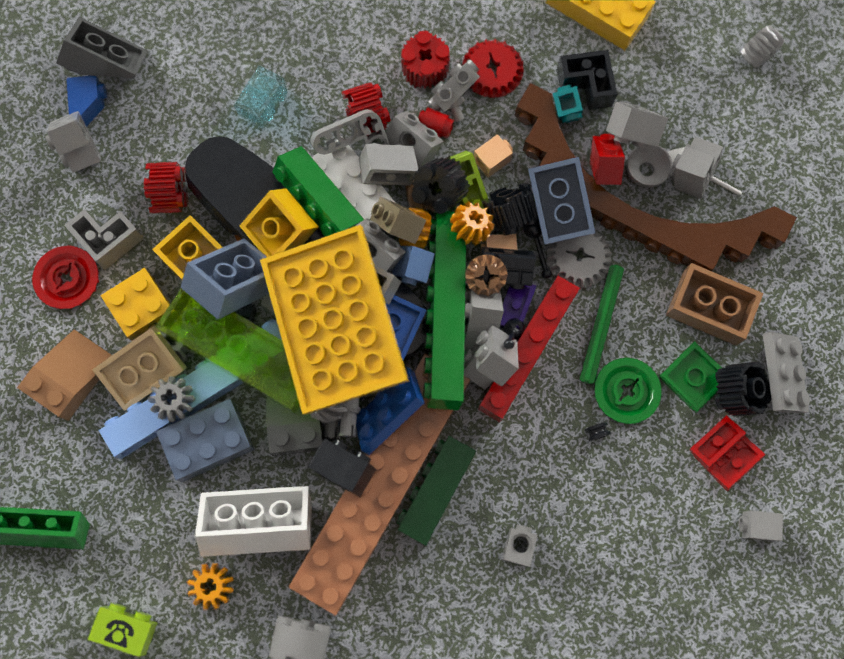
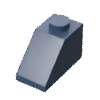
M400 246L406 253L392 270L393 275L402 278V283L416 286L417 282L427 283L435 253L415 246Z

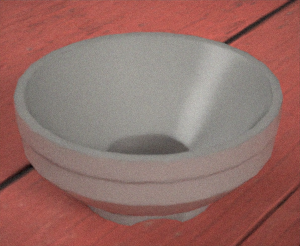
M647 145V148L637 146L628 156L626 164L627 173L631 180L639 186L645 188L657 187L664 183L671 174L672 160L668 152L659 145L658 147ZM643 164L650 165L653 168V174L651 176L642 175L639 170L640 166Z

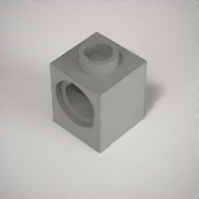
M752 510L744 511L738 523L739 531L742 532V538L782 541L783 514Z
M517 524L516 529L509 528L502 560L530 567L538 536L531 533L532 528ZM517 537L524 538L527 543V548L522 553L517 552L513 547V542Z

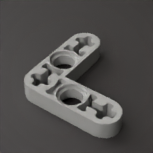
M369 109L362 110L315 131L310 139L313 149L322 155L332 153L361 139L364 146L365 144H371L377 138L382 139L383 145H390L379 115ZM368 116L374 119L371 121L372 129L375 131L371 133L369 127L363 125L367 122L366 118ZM346 125L351 126L352 134L348 138H341V128ZM331 132H334V136L336 137L338 142L335 143L333 139H330L333 137ZM321 137L329 139L325 142V147L319 144Z

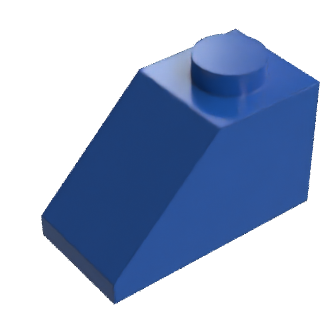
M89 75L66 78L69 114L79 111L87 127L104 108V98H107L106 86L100 82L97 76Z

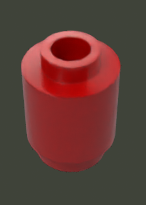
M427 107L426 111L421 110L418 116L419 121L427 128L434 130L439 138L449 137L455 121L450 118V115Z

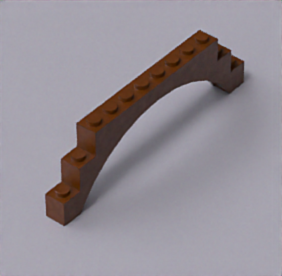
M530 83L519 101L515 112V117L522 124L533 125L525 140L522 151L526 152V155L533 160H542L540 166L576 158L559 127L552 93ZM581 165L592 218L600 221L601 226L606 229H615L621 232L622 236L627 240H637L644 244L647 250L666 255L667 259L674 264H683L688 267L693 263L713 271L722 253L725 254V258L729 261L742 263L750 256L757 240L760 241L763 247L777 250L785 243L797 217L775 206L743 219L721 223H684L659 218L631 207L606 191L601 185H597L595 179Z

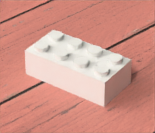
M349 145L326 155L317 153L312 157L364 220L371 218V210L374 204L378 202L380 196L395 202L382 185L363 184L359 157Z
M309 487L201 493L195 533L201 557L310 550L312 504Z

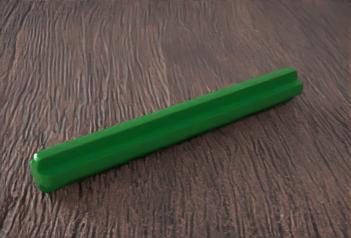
M611 265L609 267L580 375V381L585 384L595 383L624 273V268L619 265Z

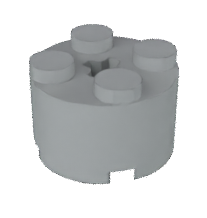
M278 615L269 657L274 659H325L331 626L318 624L313 620L301 619L297 621L291 617Z

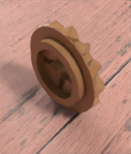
M481 255L469 263L465 278L469 288L477 295L484 294L489 297L490 294L499 293L503 285H506L508 274L504 263L499 258L493 255ZM485 266H487L490 274H494V277L489 278L488 285H486L483 278H479V276L484 275Z

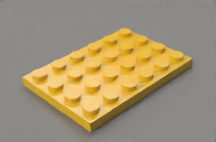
M361 225L260 260L302 414L307 415L409 381L365 232Z

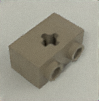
M381 196L371 210V221L377 223L379 227L389 234L416 244L426 222L424 218L405 206Z

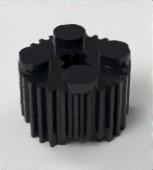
M450 156L445 159L441 157L431 160L419 168L415 173V177H413L414 182H412L414 187L412 188L411 196L414 202L419 205L422 204V208L426 207L427 211L432 210V213L437 212L438 214L445 213L460 203L467 196L466 193L469 192L468 188L470 187L468 180L465 179L467 175H464L465 170H461L460 161L456 162L455 158L451 159Z
M518 184L519 189L507 190L506 187L499 188L494 192H490V199L482 201L483 207H488L487 214L494 215L492 220L494 224L493 231H503L504 235H510L518 231L517 227L532 225L539 221L530 184Z
M755 361L732 364L717 370L715 377L718 383L716 386L718 388V395L715 398V403L718 409H725V412L732 416L764 414L765 408L768 407L767 404L770 403L769 401H772L769 380H767L768 375H765L763 363Z

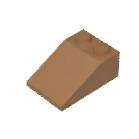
M73 330L31 368L17 388L58 417L69 421L99 381V378L92 369L112 355L76 330Z

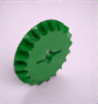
M619 358L609 362L599 372L594 386L595 399L599 408L605 413V416L610 417L614 422L624 424L642 422L656 411L661 400L662 391L658 376L649 365L634 358ZM636 380L637 382L631 390L632 394H634L633 397L627 395L619 401L624 391L621 386L627 387Z

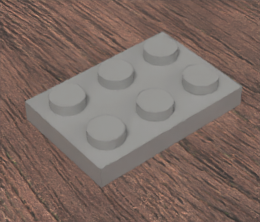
M775 332L763 334L773 411L797 414L808 413L810 397L805 386L806 371L802 366V345L799 338Z

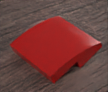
M727 415L690 448L693 456L727 492L765 457V453L746 437V432Z

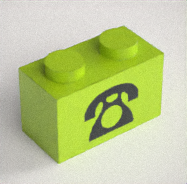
M110 603V606L100 607L87 640L137 657L146 655L158 624L151 620L152 616L140 611H136L135 615L125 612L127 607L117 603Z

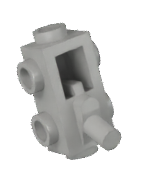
M470 59L463 66L458 63L449 72L452 77L446 83L441 80L431 90L434 95L429 99V104L437 111L442 109L446 112L450 109L455 122L463 120L464 116L459 105L465 101L463 94L480 77L477 74L479 68Z

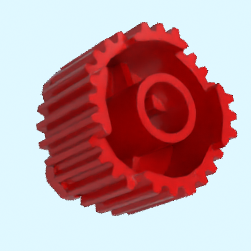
M419 31L417 35H414V38L410 37V41L407 40L406 44L403 45L401 54L403 75L406 76L407 82L410 81V85L414 84V88L417 86L419 88L422 86L424 88L427 86L431 88L432 85L436 86L441 80L444 82V78H447V72L449 71V47L445 45V41H441V37L437 38V35L432 36V33L428 31Z
M369 82L342 91L343 99L347 98L349 104L347 109H345L347 117L369 109L379 115L384 130H386L387 123L391 122L388 109L386 107L383 108L380 98H383L378 83L373 85ZM368 116L366 118L367 122L363 125L369 127L371 133L375 131L372 129L371 121L374 119Z
M178 162L146 163L145 169L149 170V178H144L143 183L144 195L151 200L152 207H149V213L182 212L183 207H188V194L183 192V182H186L185 167L179 166Z

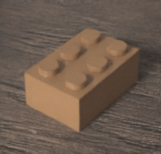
M691 263L682 273L665 316L737 346L746 340L764 293Z

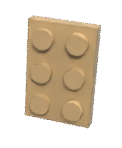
M154 325L92 370L125 411L131 405L152 392L151 387L159 388V379L167 382L169 376L175 377L187 367Z

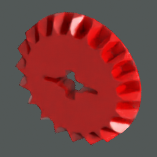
M485 39L484 42H477L475 46L470 47L467 54L464 55L462 66L470 59L479 68L477 74L480 77L470 89L481 96L490 98L505 96L514 91L522 80L524 68L520 52H517L514 46H509L506 41L499 42L497 39L488 41ZM490 60L495 66H498L495 75L492 69L488 68Z
M75 246L56 247L45 253L37 262L32 276L33 288L38 298L48 306L60 310L72 309L76 306H82V303L90 300L92 293L96 292V285L100 282L98 278L99 270L96 261L85 250ZM70 272L71 282L66 281L63 284L62 274L67 275Z

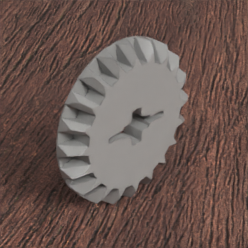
M595 229V234L549 244L547 263L555 278L559 275L579 288H587L599 283L606 276L612 263V252L610 251L609 243L604 239V235H600ZM578 250H581L582 255L586 256V258H582L581 262H579L572 253L576 254Z

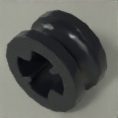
M607 422L585 429V432L590 434L589 442L611 435V431L606 429Z

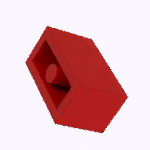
M601 134L592 138L590 166L597 185H621L625 155L620 142L614 140L615 136L612 134Z

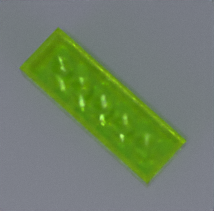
M181 288L155 327L173 341L295 414L300 403L282 340L235 312L217 319Z

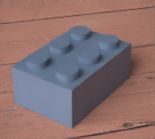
M579 157L528 169L545 245L595 234Z
M244 238L188 262L181 288L214 317L220 319L269 294L260 262L261 259L267 258V256Z
M231 399L156 431L175 480L182 483L255 450L237 406Z

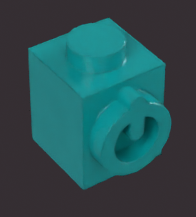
M566 85L558 88V92H554L553 97L558 117L562 124L582 119L584 112L577 86Z

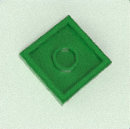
M694 341L659 378L694 413H697L717 393L718 388L716 386L718 383L715 374L722 367Z

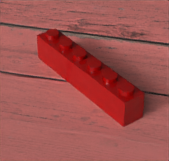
M559 275L556 277L517 342L519 369L503 386L493 382L478 408L479 411L499 423L501 422L580 289L578 286Z

